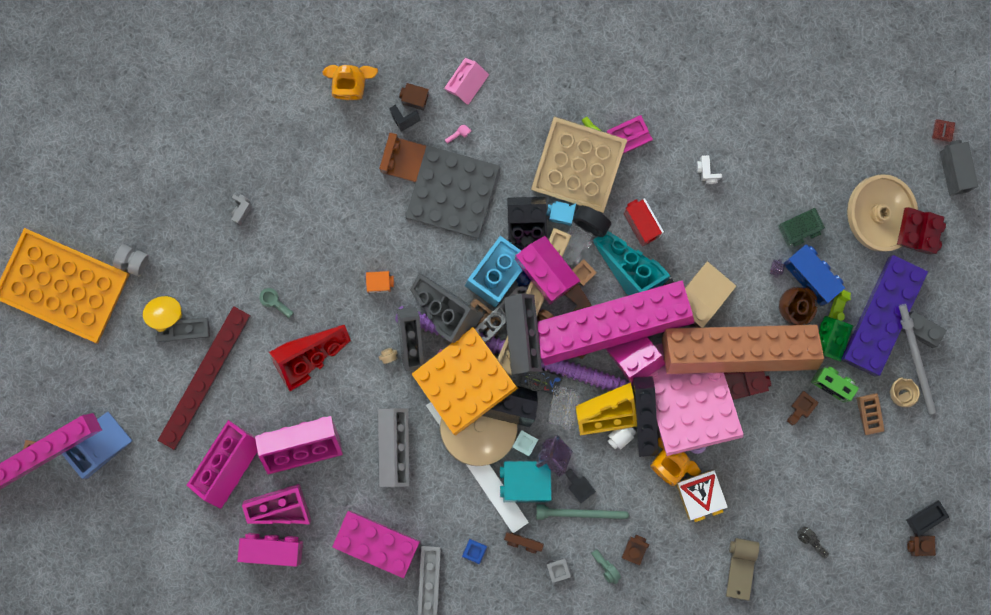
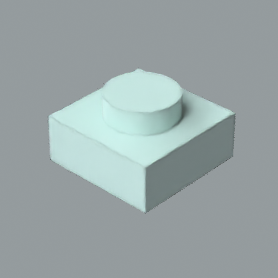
M521 430L512 447L530 456L538 439Z

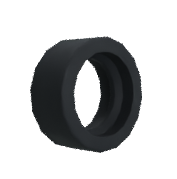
M580 206L573 217L576 225L598 237H604L611 226V221L605 215L588 206Z

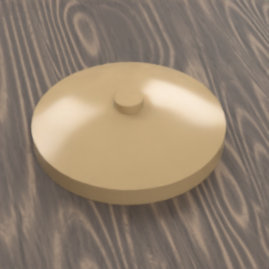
M891 175L872 176L866 178L855 187L848 202L847 215L851 231L862 245L879 252L892 251L902 247L897 245L904 208L910 207L918 210L917 202L911 189L902 180Z
M481 416L455 436L441 417L440 435L445 448L455 459L471 466H486L502 459L510 451L516 439L517 424Z

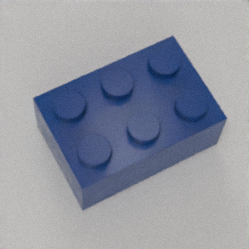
M806 244L788 258L783 265L803 287L814 292L817 297L815 301L820 306H823L845 289L843 286L844 282L838 275L834 276L830 271L831 268L824 260L821 261L816 256L818 255L817 251L812 246L808 247Z

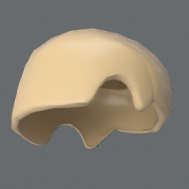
M901 377L892 384L890 389L892 401L900 407H912L917 403L920 396L919 387L912 379ZM901 390H907V391H908V392H905V393L899 395V392H900Z

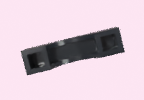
M653 376L633 378L639 457L657 456L659 454Z

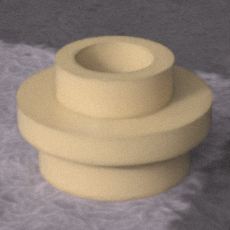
M388 348L381 351L382 355L379 356V360H382L383 364L396 360L397 350Z

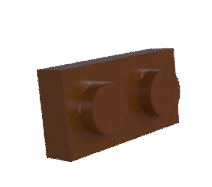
M506 532L504 540L508 541L507 545L516 548L522 545L526 547V551L535 554L537 551L542 552L544 545L542 542L510 532Z

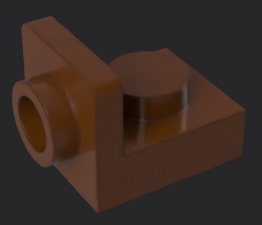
M635 535V538L630 536L621 558L640 566L646 549L649 547V544L645 543L646 538Z
M910 536V540L907 541L908 552H911V556L915 557L936 556L935 536Z

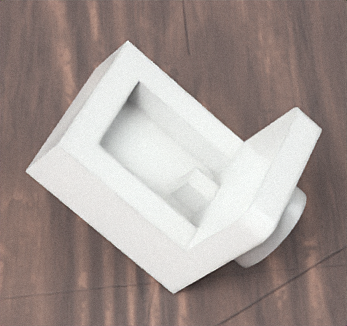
M709 155L701 156L700 161H697V173H701V181H706V184L718 183L717 180H721L722 174H711Z

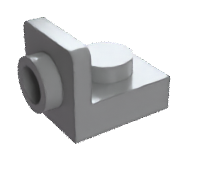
M233 194L232 198L240 203V205L234 208L231 220L241 226L252 205L248 203L250 200L240 194L238 197Z

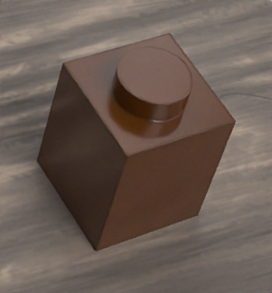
M406 83V87L401 89L399 98L402 99L403 105L424 111L429 96V89Z

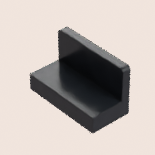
M396 105L389 108L391 116L401 132L421 121L417 110L403 117Z

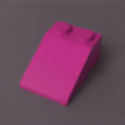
M647 337L606 348V351L629 382H631L632 386L633 378L648 377L665 365L662 355Z

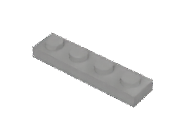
M421 546L418 615H437L441 547Z

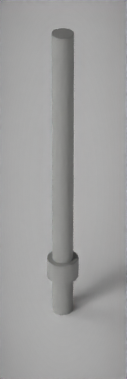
M902 304L899 306L902 328L906 331L928 414H934L936 409L914 334L913 319L909 316L907 305Z

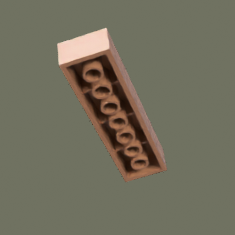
M818 325L669 328L665 330L662 337L667 374L818 370L824 360Z

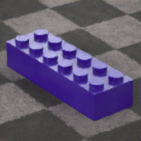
M895 255L888 257L841 361L874 377L881 375L902 330V317L899 306L906 304L908 312H910L928 271Z

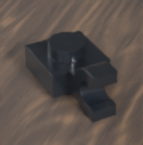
M572 469L565 472V475L572 482L569 489L580 503L596 492L584 476L579 479Z

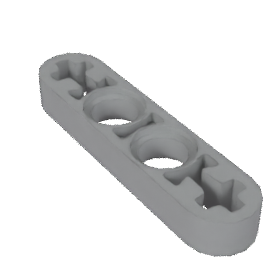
M518 287L509 296L522 294L523 292L526 294L528 288ZM505 301L476 328L478 334H480L479 331L484 332L487 326L490 329L485 335L487 338L481 337L485 343L507 324L506 312L503 308ZM498 317L501 320V324L499 326L492 325L491 318Z

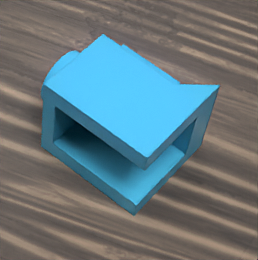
M556 201V203L548 205L546 216H550L549 221L571 226L576 203L569 206L567 203Z

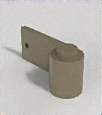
M735 538L734 541L730 542L729 553H732L726 597L749 601L754 564L759 553V542Z

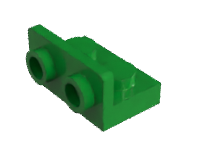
M824 316L819 330L824 356L841 362L853 325Z

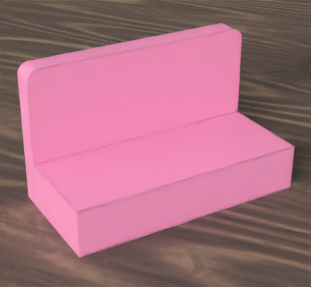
M465 58L444 89L459 97L465 104H469L489 74L477 62Z

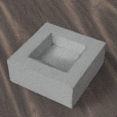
M565 558L546 564L552 583L571 577Z

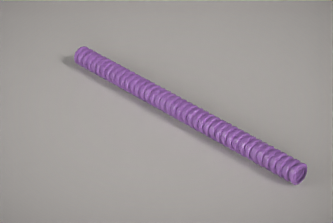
M418 311L421 329H424L425 332L430 331L431 334L434 332L438 336L439 333L435 329L434 323L429 320L425 313L422 315ZM480 332L479 335L481 337L484 336L485 338H487L485 335H483V332ZM494 336L486 345L493 354H500L505 339L502 341L499 337L496 339ZM541 359L544 371L550 370V373L554 371L557 375L560 373L563 377L566 375L567 378L572 377L573 380L584 381V384L590 383V386L596 385V388L601 387L602 390L606 388L607 391L630 383L626 379L615 378V375L609 376V373L603 374V371L597 372V369L592 370L591 367L588 369L585 365L581 367L580 364L575 365V362L569 363V360L545 366Z

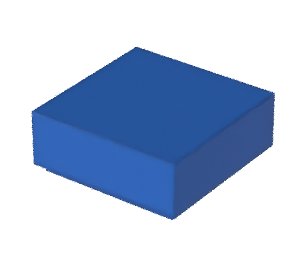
M469 539L462 557L480 564L487 546Z

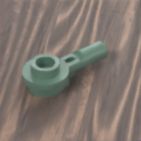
M266 288L261 291L259 299L262 305L266 307L274 306L287 318L292 316L293 312L278 300V293L274 289Z
M596 549L591 554L598 564L603 567L605 579L609 583L617 584L621 578L620 573Z

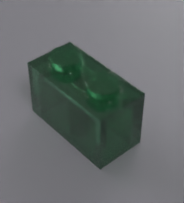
M813 208L779 224L778 228L787 246L793 244L796 247L803 244V239L809 236L813 239L822 235L820 231L825 229V226L816 208Z

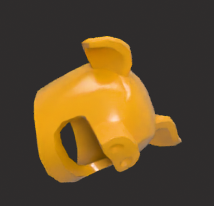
M330 65L322 73L327 78H333V98L360 100L363 99L365 79L374 78L378 73V69L370 66L358 68L353 65H342L339 67L337 65Z
M661 437L658 438V446L662 450L653 460L650 467L666 483L675 486L686 473L691 476H697L702 472L694 461H690L685 452L666 456Z

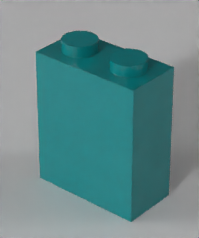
M504 461L503 466H500V478H503V486H500V498H503V502L551 501V461Z

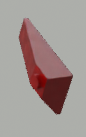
M341 325L287 342L270 351L269 354L289 391H292L311 378L308 374L316 367L321 369L324 366L322 362L328 355L335 356L351 340L346 326Z

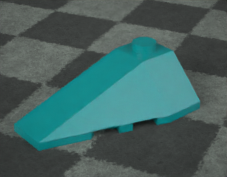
M607 231L604 237L593 239L594 245L628 296L661 287L670 278L669 273L659 262L654 259H648L643 255V252L632 249L627 245V242Z

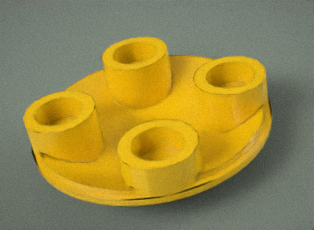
M168 296L152 299L143 310L145 323L158 332L165 331L166 328L174 325L182 317L179 302Z

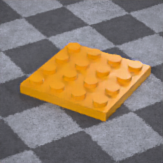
M474 327L464 333L458 341L451 343L412 373L414 379L455 436L518 389Z

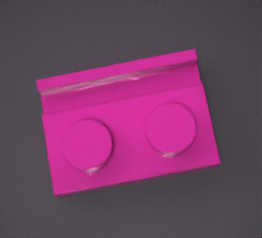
M641 115L606 131V133L627 139L623 154L653 140Z

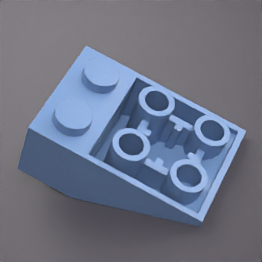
M106 412L97 419L102 431L62 453L82 479H88L132 442V439L109 412Z

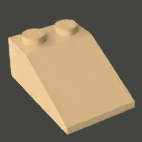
M708 261L685 287L694 317V325L697 328H703L736 287L734 283Z

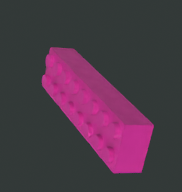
M683 280L538 321L540 355L544 365L659 334L669 328H680L694 324V317Z

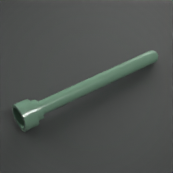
M536 504V520H544L548 516L627 519L629 517V513L626 511L550 509L544 504Z

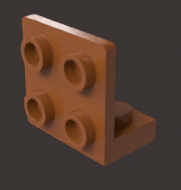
M389 133L379 168L380 172L417 182L426 145L400 139L397 134Z

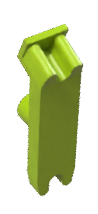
M843 290L834 298L828 317L840 321L844 320L843 310L846 302L851 300L850 292Z

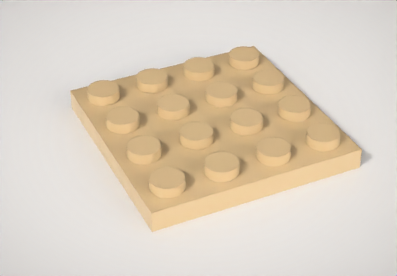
M554 116L531 190L574 204L576 203L580 206H588L604 213L627 139Z

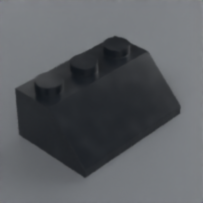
M517 386L518 389L482 416L530 427L536 418L538 406L537 391Z

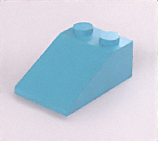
M500 236L468 278L465 287L496 308L523 271L515 261V255L521 250Z

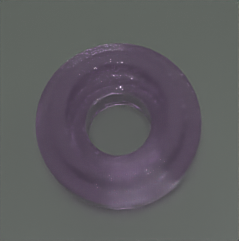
M782 259L773 260L770 274L774 275L775 278L783 275L785 264L782 263Z

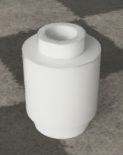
M632 427L613 430L608 435L610 438L608 442L614 449L618 447L621 450L634 439L636 431Z

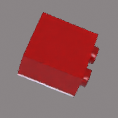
M645 198L639 202L636 199L627 204L624 216L642 247L661 237L664 231Z

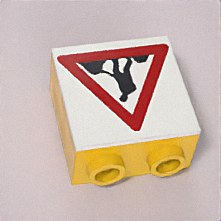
M715 470L679 481L676 484L689 520L694 519V522L705 519L707 514L718 515L724 512V508H727Z

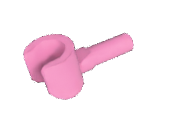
M461 125L445 141L448 144L460 134L466 138L471 129L466 125Z

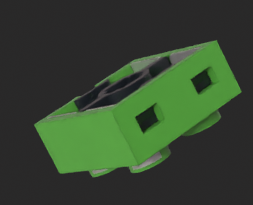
M832 367L818 369L811 380L812 384L842 402L852 401L859 389L855 386V381L848 377L842 378L838 375L839 372Z

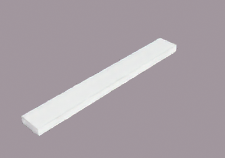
M430 402L426 406L440 425L441 416ZM467 465L512 533L529 523L515 502H503V498H500V486H503L490 465Z

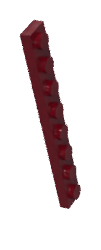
M233 306L157 441L173 450L177 448L251 315Z

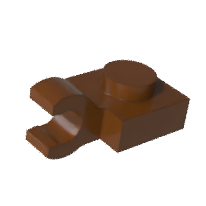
M802 391L791 405L795 411L787 419V422L793 426L801 416L808 418L819 402L805 391Z

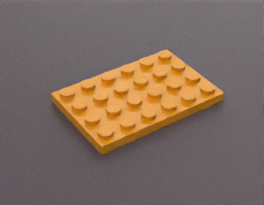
M24 228L0 279V301L98 344L130 274Z

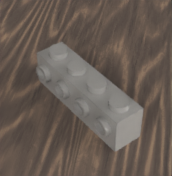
M408 408L378 409L379 487L409 486Z

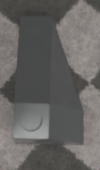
M420 273L410 289L420 306L425 309L429 320L436 326L437 332L451 343L458 341L472 327L475 328L483 315L482 312Z

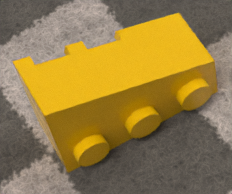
M631 382L575 406L580 436L637 427Z

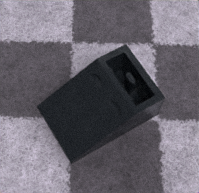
M546 197L507 198L508 241L522 251L536 240L544 236L547 238Z

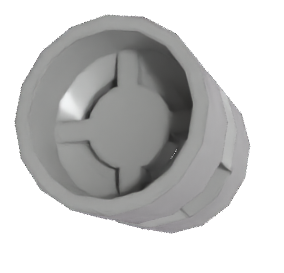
M122 244L114 257L113 266L123 271L128 269V273L140 277L148 263L149 255L139 250L134 252V248Z

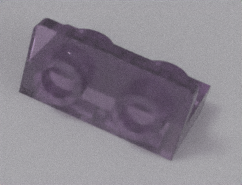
M558 435L552 439L548 438L542 444V450L537 456L536 466L540 468L547 464L560 477L565 474L573 451Z

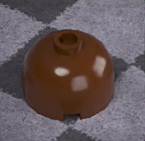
M792 287L781 295L778 307L779 312L785 321L793 325L808 324L817 313L818 306H815L817 297L808 288Z

